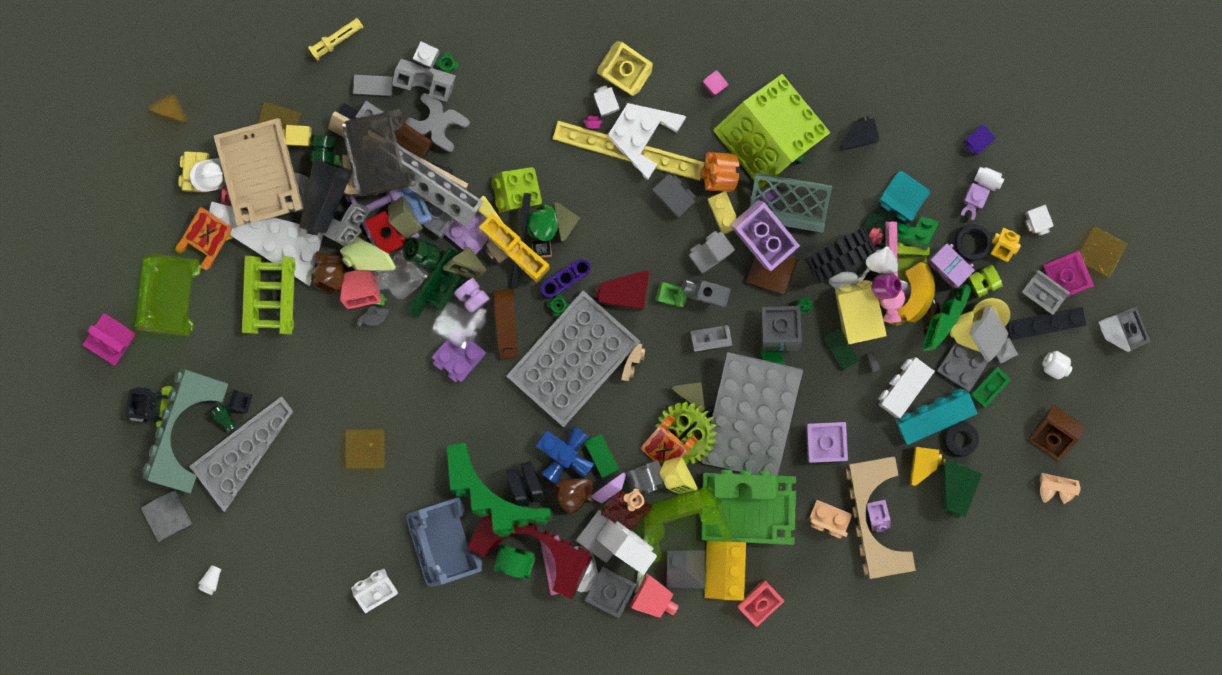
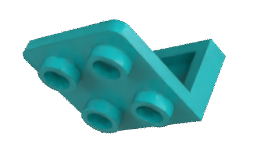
M899 171L878 202L881 203L880 206L886 211L890 212L892 210L896 213V217L902 222L906 223L907 221L910 223L929 196L930 191L903 171Z

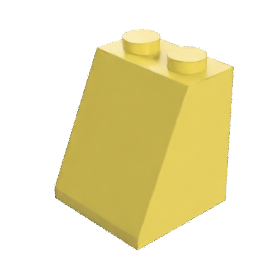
M863 280L855 285L845 284L835 289L842 332L848 344L887 336L879 299L872 292L873 281Z

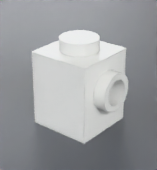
M1046 205L1025 212L1027 218L1025 224L1028 231H1032V234L1038 233L1039 236L1050 232L1049 228L1054 226Z

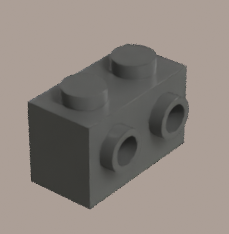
M668 174L652 189V192L679 219L696 202L694 200L695 195L688 188L686 190L682 188V182L676 175L671 176Z

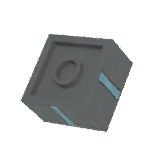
M800 306L762 307V351H801Z

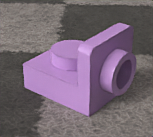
M886 500L867 503L872 532H884L891 528Z

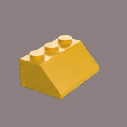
M707 540L704 598L744 601L746 542Z

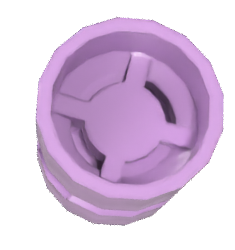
M474 278L468 280L454 292L460 301H465L464 306L471 314L490 299L484 290H479L480 285Z

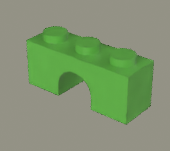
M721 470V473L715 474L716 498L738 497L739 487L742 483H746L751 487L752 499L776 498V475H770V471H758V474H751L750 470H740V474H733V470Z

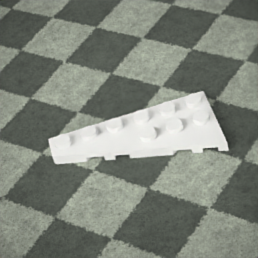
M211 202L209 212L233 228L229 235L273 263H282V256L294 257L296 263L294 276L310 286L311 274L316 265L314 255L320 249L323 234H307V230L300 228V224L274 217L251 223V220L245 221L246 225L237 226L231 206ZM242 210L243 214L249 213L246 210Z

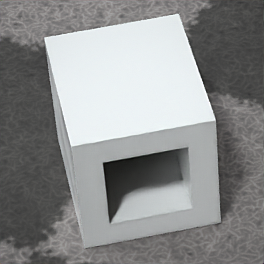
M420 42L413 60L420 65L433 68L440 52L438 49Z
M607 86L596 89V93L593 95L601 117L619 111L612 87L607 88Z

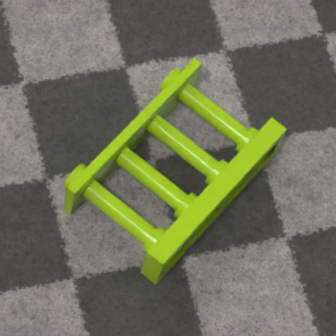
M245 256L242 333L258 334L259 328H280L279 334H292L294 328V272L296 271L294 257L282 256V263L261 262V257ZM261 270H282L281 282H261ZM260 290H281V301H260ZM259 309H280V320H259Z

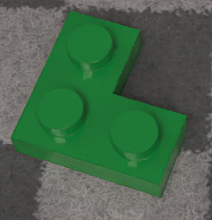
M921 216L916 227L897 223V242L927 250L939 227V221Z

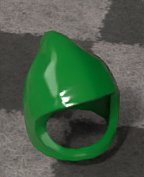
M542 204V210L534 211L529 215L526 231L534 239L550 241L557 233L558 221L554 208L551 205Z

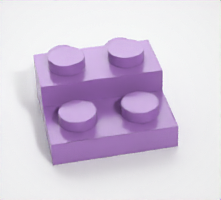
M456 329L433 355L432 358L435 360L433 364L440 370L445 368L449 371L448 376L453 381L457 382L459 380L463 382L485 356L486 352L460 330Z

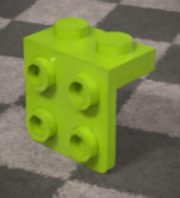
M533 167L504 171L491 176V186L494 189L495 203L499 214L522 208L524 193H531L530 206L542 203L537 176Z
M897 242L898 278L901 281L910 284L905 271L920 262L927 264L930 247L924 250Z

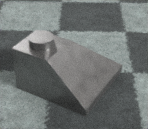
M1137 306L1098 321L1105 339L1127 352L1151 342Z

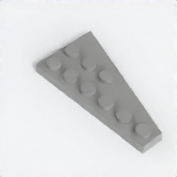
M282 396L189 466L224 512L228 509L294 411Z

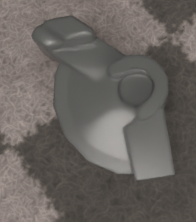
M370 306L358 318L357 325L360 326L365 323L366 325L377 326L386 319L389 309Z

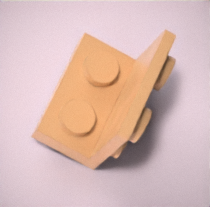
M816 500L808 521L812 523L811 527L820 531L826 528L830 530L828 534L841 539L842 535L847 537L846 529L852 514Z

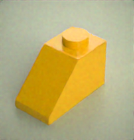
M914 447L910 485L916 486L937 470V466H940L942 462V454H939L940 450Z

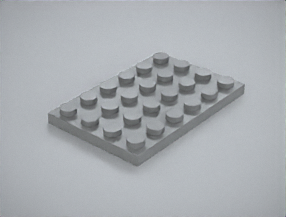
M582 291L511 370L507 377L561 426L565 427L640 341L586 292Z
M727 352L713 411V419L711 420V424H716L712 431L717 432L712 438L717 441L711 444L714 449L709 451L710 454L707 457L704 456L702 463L739 472L740 470H750L751 474H758V471H770V475H778L803 369Z

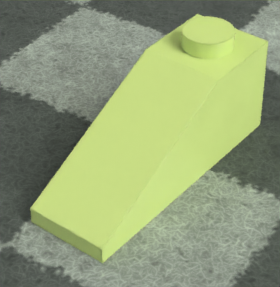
M359 237L351 245L347 244L340 250L344 264L356 270H394L396 268L388 253Z

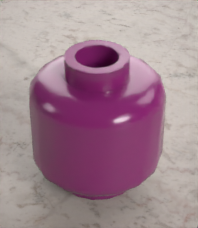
M892 273L878 275L872 283V292L881 300L897 297L902 289L900 279Z

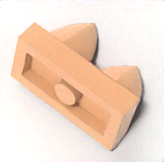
M1041 473L1039 479L1041 485L1040 495L1044 503L1049 501L1056 491H1059L1060 498L1064 504L1072 500L1075 495L1079 496L1081 489L1079 481Z

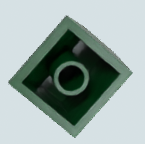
M942 459L940 465L942 509L947 510L946 514L958 519L960 516L966 517L982 473L947 459Z

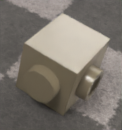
M490 238L487 239L489 243L486 244L488 249L485 251L492 260L496 258L499 264L510 258Z

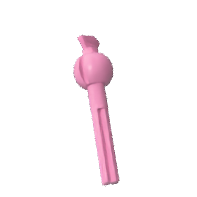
M886 222V246L893 252L896 260L897 222ZM902 289L895 298L879 299L882 308L886 309L883 322L893 323L902 321L898 314V309L905 302V294Z

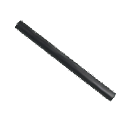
M524 193L518 229V236L522 242L525 241L531 193ZM515 262L513 263L511 288H518L520 267Z

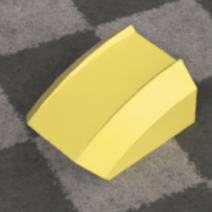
M617 41L610 47L602 63L598 66L597 74L634 96L640 92L650 76L653 63L623 42Z

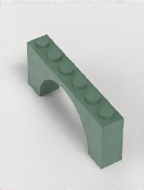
M181 368L180 372H177L175 375L174 389L168 395L169 404L163 410L161 417L163 421L161 427H158L156 430V441L149 450L150 459L144 465L142 473L144 474L143 478L148 481L191 494L197 475L184 469L174 457L170 442L172 427L177 417L189 406L208 400L222 402L228 384Z

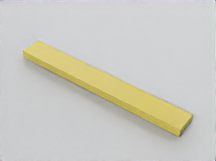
M561 121L557 122L553 140L631 162L610 140L607 134ZM645 146L641 155L657 163L655 169L700 181V172L705 162Z

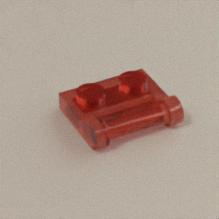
M620 490L602 508L601 515L614 522L618 521L625 527L634 530L642 519L650 514L652 505L646 502L638 508L639 510L629 511L628 505L621 502L627 503L624 501L625 492Z

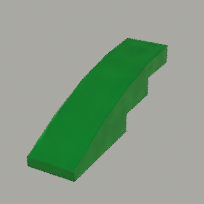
M965 284L955 288L953 298L944 301L941 313L932 315L922 351L934 350L948 335L967 303L972 290L971 286Z

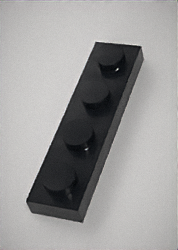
M1083 307L1055 312L1054 315L1049 313L1012 320L1007 323L1010 340L1087 326Z

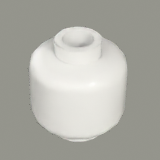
M1059 351L1049 352L1042 362L1044 372L1055 379L1067 377L1072 371L1070 358Z

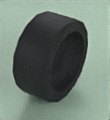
M970 224L963 227L955 237L957 253L968 261L984 258L992 248L990 232L979 224ZM971 231L980 233L985 240L983 249L976 254L967 252L962 245L964 235Z

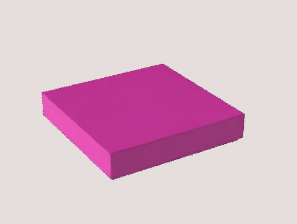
M1080 251L1043 265L1047 276L1070 292L1068 296L1094 286Z

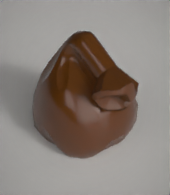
M316 251L314 257L316 258L315 263L317 266L311 274V283L314 287L327 294H335L342 289L345 270L342 257L339 254H324Z
M588 478L561 480L552 488L556 499L567 513L577 512L584 502L595 501L591 498L593 495V483Z

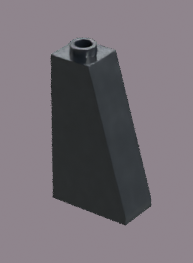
M313 161L300 222V228L307 230V234L318 235V233L327 232L353 170L328 161Z

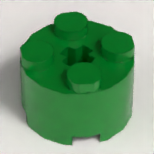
M502 544V547H499L493 570L499 572L500 569L506 575L530 580L536 559L535 553L522 548L519 552L511 545Z

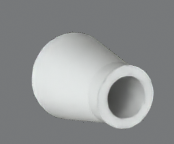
M211 565L198 583V589L210 595L214 591L216 592L221 569Z

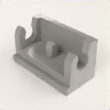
M728 325L690 331L694 352L732 346Z

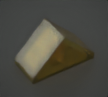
M175 94L150 105L148 108L153 113L188 123V118Z

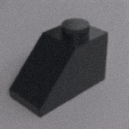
M869 116L859 118L840 146V150L843 151L878 143L880 140L875 118L869 119Z

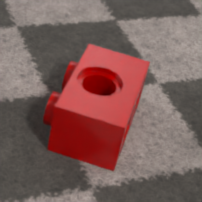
M386 211L365 221L379 249L391 254L404 247L403 241H405V238L389 223V215ZM384 228L391 229L392 234L389 238L382 237L381 233Z

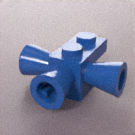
M574 426L567 443H565L549 431H546L536 447L555 460L541 474L556 484L564 466L566 468L571 466L581 478H585L594 463L578 457L577 454L579 452L576 449L589 436Z

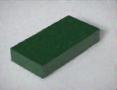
M840 328L823 337L842 371L859 361Z

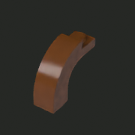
M513 289L494 291L500 360L519 358Z

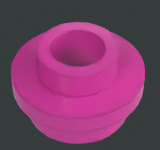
M588 115L587 119H583V123H585V128H600L602 119H599V116Z

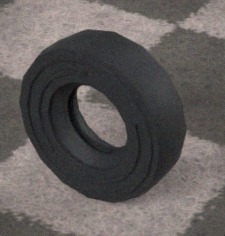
M958 422L947 429L944 437L945 445L954 455L968 456L978 447L979 434L971 424ZM958 432L968 434L969 442L966 446L960 447L955 443L954 438Z

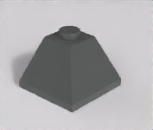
M667 550L666 588L705 589V550Z

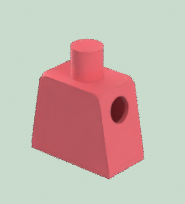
M354 268V271L344 274L340 301L347 309L382 302L377 279L372 270H356Z
M647 573L629 604L635 610L661 618L664 611L674 615L679 605L670 601L673 593Z

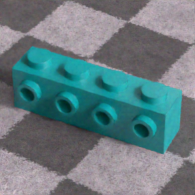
M958 389L953 391L952 395L948 397L937 398L934 400V403L928 406L922 405L912 413H904L901 418L895 421L904 442L909 445L978 413L969 392L966 389Z

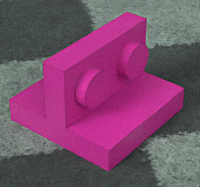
M103 313L95 326L91 325L87 331L90 335L83 346L112 365L117 366L137 334Z

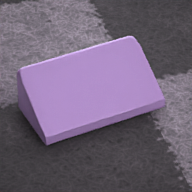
M622 473L594 493L591 498L600 503L607 501L622 490L626 474Z

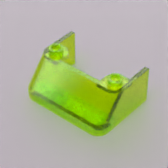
M705 487L650 504L645 508L646 538L648 544L654 548L652 552L657 555L653 561L654 563L663 561L658 541L662 540L665 535L663 523L699 513L701 521L706 525L718 523L723 542L732 540L720 498L715 497L714 488Z

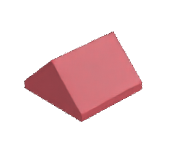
M764 579L744 598V601L741 600L736 606L758 627L784 600Z

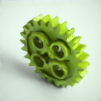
M684 402L682 406L680 403L675 404V407L671 405L668 407L669 411L665 410L662 412L664 416H660L658 418L659 421L663 422L671 415L675 421L668 427V430H675L677 438H680L686 432L685 430L690 428L696 421L697 425L687 433V436L681 442L683 444L684 442L686 443L691 436H694L698 441L683 459L686 465L690 463V460L693 464L697 462V459L699 461L703 460L704 456L707 457L710 454L709 451L714 449L711 444L717 441L712 438V436L717 434V432L712 431L716 424H710L713 417L707 418L708 411L702 413V406L695 409V403L690 404L689 407L687 402ZM683 416H686V417L688 418V420H689V423H688V424H686V423L683 421V419H682ZM696 429L701 431L702 438L697 436Z

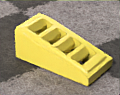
M482 196L480 200L483 203L478 212L486 219L493 214L502 221L486 197Z

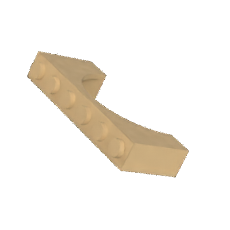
M895 456L848 464V469H845L847 480H851L852 485L849 488L850 498L854 499L855 506L852 507L854 518H858L859 525L856 526V532L862 541V544L859 545L860 554L865 557V563L863 564L864 575H868V578L872 579L916 571L912 551H895L882 546L872 536L866 523V505L874 489L883 481L898 476Z

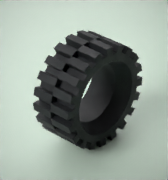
M863 227L804 260L817 284H820L867 259L869 255L877 252Z

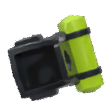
M165 386L161 388V392H152L150 388L146 387L130 389L126 405V417L130 418L131 421L146 423L147 420L156 422V427H161L163 421L161 418L162 413L169 404L168 395L174 388L172 386Z

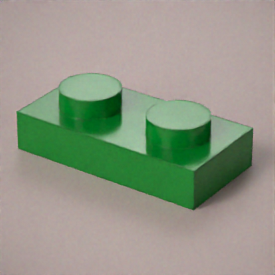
M996 367L972 392L971 396L986 408L1011 379Z

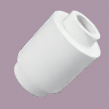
M980 167L974 181L978 182V185L995 191L996 188L1000 190L1004 179L1001 178V173L987 167L985 169Z

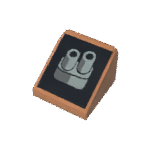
M531 240L532 250L541 258L552 257L551 241Z

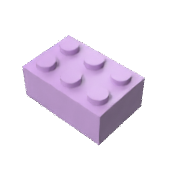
M760 200L756 201L730 224L731 228L764 268L770 271L776 268L800 246L769 207Z

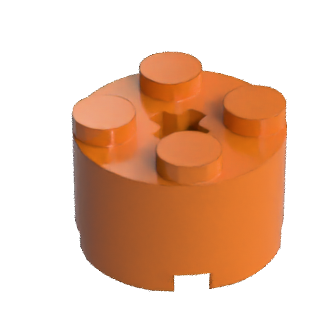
M707 152L705 167H702L700 172L701 179H704L705 189L721 192L734 191L739 180V173H736V167H739L738 157L735 154Z

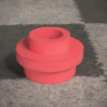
M873 228L869 234L874 246L876 244L879 245L884 236L880 228Z

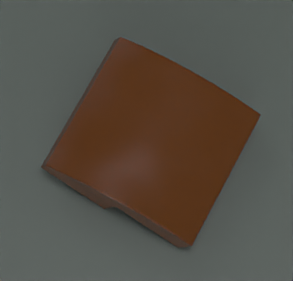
M788 256L776 268L770 271L764 268L755 257L747 283L786 295L797 258Z

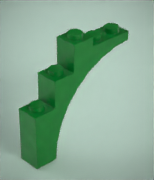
M466 443L447 445L451 492L458 497L467 496L470 493L471 507L474 515L483 517L492 513L493 531L496 535L506 537L510 533H515L514 525L525 527L529 523L546 524L552 520L550 508L533 509L521 507L507 502L492 493L477 476L471 463L469 448Z

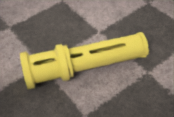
M355 18V20L340 28L329 37H322L320 42L308 48L315 59L319 61L321 56L327 52H332L336 45L364 27L359 19ZM352 28L350 31H348L347 33L338 38L339 35H341L348 29Z

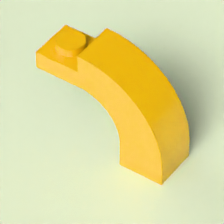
M920 262L905 271L911 284V296L908 302L898 309V314L902 321L888 322L889 324L899 326L906 321L915 323L929 310L934 298L935 282L931 269L926 263Z

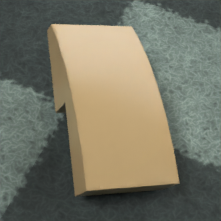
M638 344L630 354L621 380L629 381V377L633 378L635 367L631 366V364H639L640 360H644L645 349L642 348V344Z

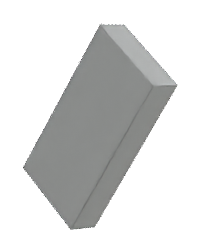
M354 75L353 94L392 97L393 77Z

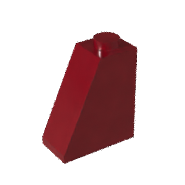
M645 270L602 282L601 287L596 289L595 298H599L598 303L644 310L650 271Z

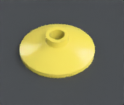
M989 298L982 300L974 307L972 312L976 321L981 320L984 309L988 306L993 307L1004 327L1010 320V309L1002 300Z

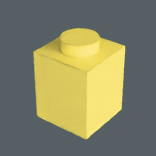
M286 125V129H283L287 146L310 147L312 128L309 126Z

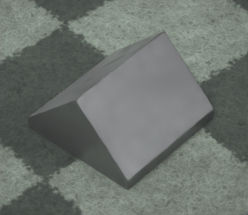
M175 490L141 508L158 542L193 524Z

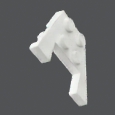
M627 103L609 132L608 137L630 159L632 164L639 169L645 179L649 180L657 167V163L641 155L642 151L659 124L677 133L686 116Z

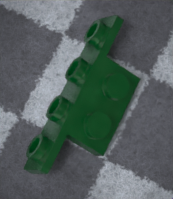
M449 247L442 254L438 265L431 271L430 277L422 285L417 297L411 302L408 309L409 313L418 318L428 302L440 310H444L463 280L457 274L443 270V266L453 257L457 256L458 252Z

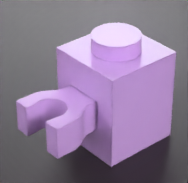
M974 183L970 184L962 201L967 206L962 209L960 215L964 216L966 211H970L972 213L970 220L973 221L976 217V209L980 210L983 208L990 190Z

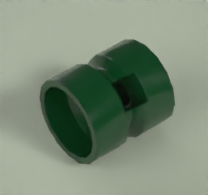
M311 135L310 146L312 150L309 151L308 162L313 163L314 160L333 163L334 154L331 150L335 149L336 138Z
M412 237L404 246L403 256L406 261L430 269L438 262L440 250L437 245Z

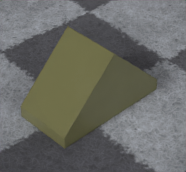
M405 196L400 197L388 206L389 223L406 239L423 229Z
M554 203L561 242H565L581 218L560 203Z
M470 247L453 257L443 266L445 271L469 279L474 278L475 281L486 272V268Z
M701 382L673 386L672 390L690 404L695 403V408L702 406L701 412L705 410Z

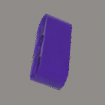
M585 259L575 261L546 280L541 287L542 293L548 298H553L590 273V263ZM585 263L588 266V270L585 273H579L577 271L578 264ZM565 273L570 274L572 277L571 282L568 284L561 281V276ZM547 284H553L556 287L553 294L545 292Z

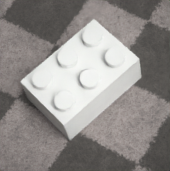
M916 357L909 358L901 366L903 371L900 375H895L889 383L892 386L889 390H884L878 397V400H880L878 405L895 418H901L935 372Z
M608 520L596 537L614 555L643 575L657 557L652 552L654 549L652 546L618 521L613 523Z

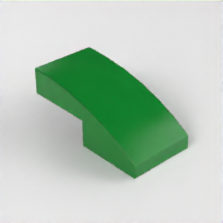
M602 434L584 442L603 479L620 471Z

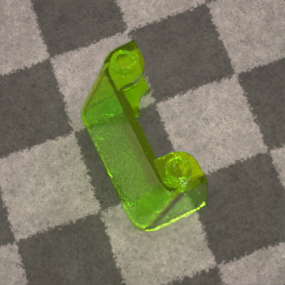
M145 254L142 263L135 318L136 330L190 336V333L193 331V321L187 316L192 279H195L201 270L199 260L161 254Z

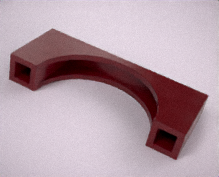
M492 513L481 518L468 549L484 557H489L493 549L503 540L519 534L532 535L540 539L549 548L554 557L556 580L552 591L569 599L574 598L593 558L588 555V550L581 547L577 550L571 547V542L563 538L559 541L554 538L555 534L547 530L544 533L537 530L538 526L533 523H529L525 527L514 525L515 533H510L506 537H500L493 531Z

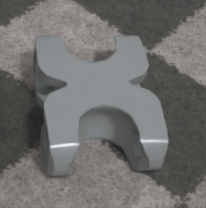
M423 93L421 101L430 109L429 117L423 121L407 118L405 123L423 136L432 133L431 139L434 144L448 152H452L454 145L445 137L446 128L454 124L466 128L470 122L455 110H447L443 113L444 107L441 102Z

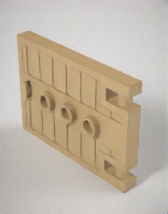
M279 118L214 135L237 226L246 225L245 221L251 220V223L284 215L290 213V209L295 208V211L303 209ZM292 196L293 201L287 202L286 197ZM248 208L249 213L243 214L242 209Z

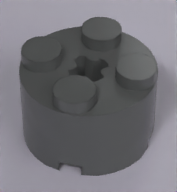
M659 460L625 472V481L630 493L633 489L637 488L640 494L643 495L665 486L659 474L662 468Z

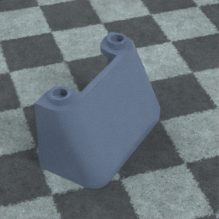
M459 497L410 512L406 516L424 579L429 587L442 585L482 571L480 557L474 553L471 554L468 549V543L459 518L463 516L465 507Z

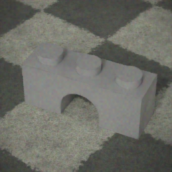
M401 59L395 69L392 85L411 90L414 86H422L430 91L429 97L447 102L452 93L456 75Z

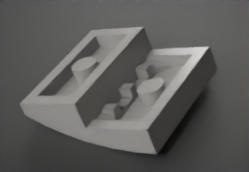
M992 306L985 307L981 320L974 321L970 336L986 362H990L997 355L1009 334Z
M598 510L576 541L607 563L613 553L601 544L596 537L608 520L616 523V521L612 520L601 510Z

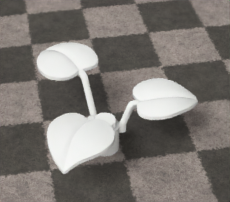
M886 246L867 257V268L860 278L853 272H841L829 278L828 282L837 289L845 284H858L864 280L869 270L877 273L894 274L898 270V262L893 252ZM901 281L905 302H908L911 296V285Z

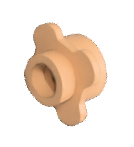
M637 488L633 489L631 493L624 495V501L627 502L629 511H634L635 508H640L644 504V498Z

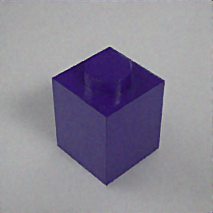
M983 124L964 140L966 143L964 146L971 154L977 155L996 138Z

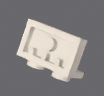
M385 569L373 572L370 577L358 581L351 588L353 596L365 613L398 594Z

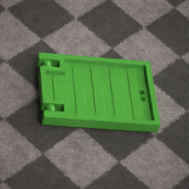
M703 473L702 540L795 544V537H791V530H795L796 491H792V483H796V476L776 475V498L752 499V489L746 483L740 485L738 497L716 498L715 474L718 473ZM780 483H784V490H780ZM779 529L783 530V537L779 536Z

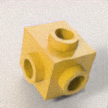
M1003 227L1000 234L996 233L992 239L994 246L991 254L1008 262L1013 254H1017L1021 246L1018 243L1020 235Z

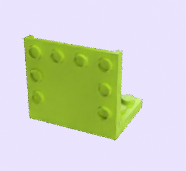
M783 74L742 102L713 129L730 152L738 157L739 163L753 180H755L756 173L777 176L793 161L830 134V131ZM759 179L758 181L760 188L768 184L767 180Z

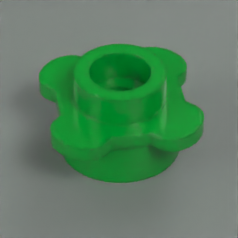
M445 53L441 59L436 60V66L440 67L443 72L450 74V71L458 68V62L453 60L450 53Z
M562 294L556 295V298L547 302V306L552 309L555 317H559L570 306L564 301Z
M802 298L795 302L796 306H800L801 314L810 312L814 308L810 298Z

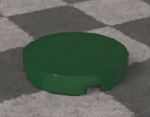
M883 208L876 209L865 219L864 228L868 235L873 228L882 229L884 236L878 246H886V222L902 224L901 220L896 217L897 214L892 210L888 212Z

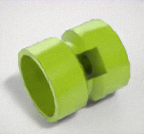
M993 265L982 269L981 273L976 272L967 278L977 298L988 294V290L995 291L1003 287L1002 281Z

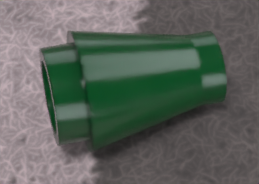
M222 403L209 412L211 418L227 432L236 426L227 407L223 406Z

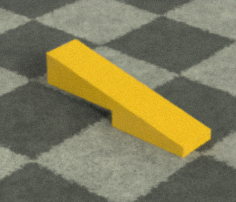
M491 214L479 227L536 283L550 269V265L522 242L521 238L495 215Z

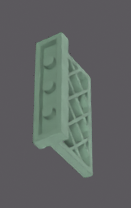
M756 173L749 208L757 198L762 196L767 202L766 205L770 206L769 209L783 226L823 233L832 186ZM759 179L767 180L770 186L762 191L758 186ZM780 183H785L790 189L781 194L776 186ZM803 186L808 190V193L800 197L795 189ZM774 189L778 196L769 201L765 193ZM819 189L827 191L826 196L821 200H818L814 194ZM792 192L797 200L788 204L784 196ZM811 195L816 203L807 207L803 199ZM779 199L786 205L781 210L775 209L772 205ZM800 202L805 210L796 213L791 207ZM819 205L823 211L822 217L814 216L810 210Z

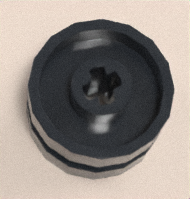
M531 460L521 465L524 476L520 475L518 468L515 466L506 469L508 483L518 506L527 507L530 505L528 493L531 494L533 501L536 503L545 500L543 489Z

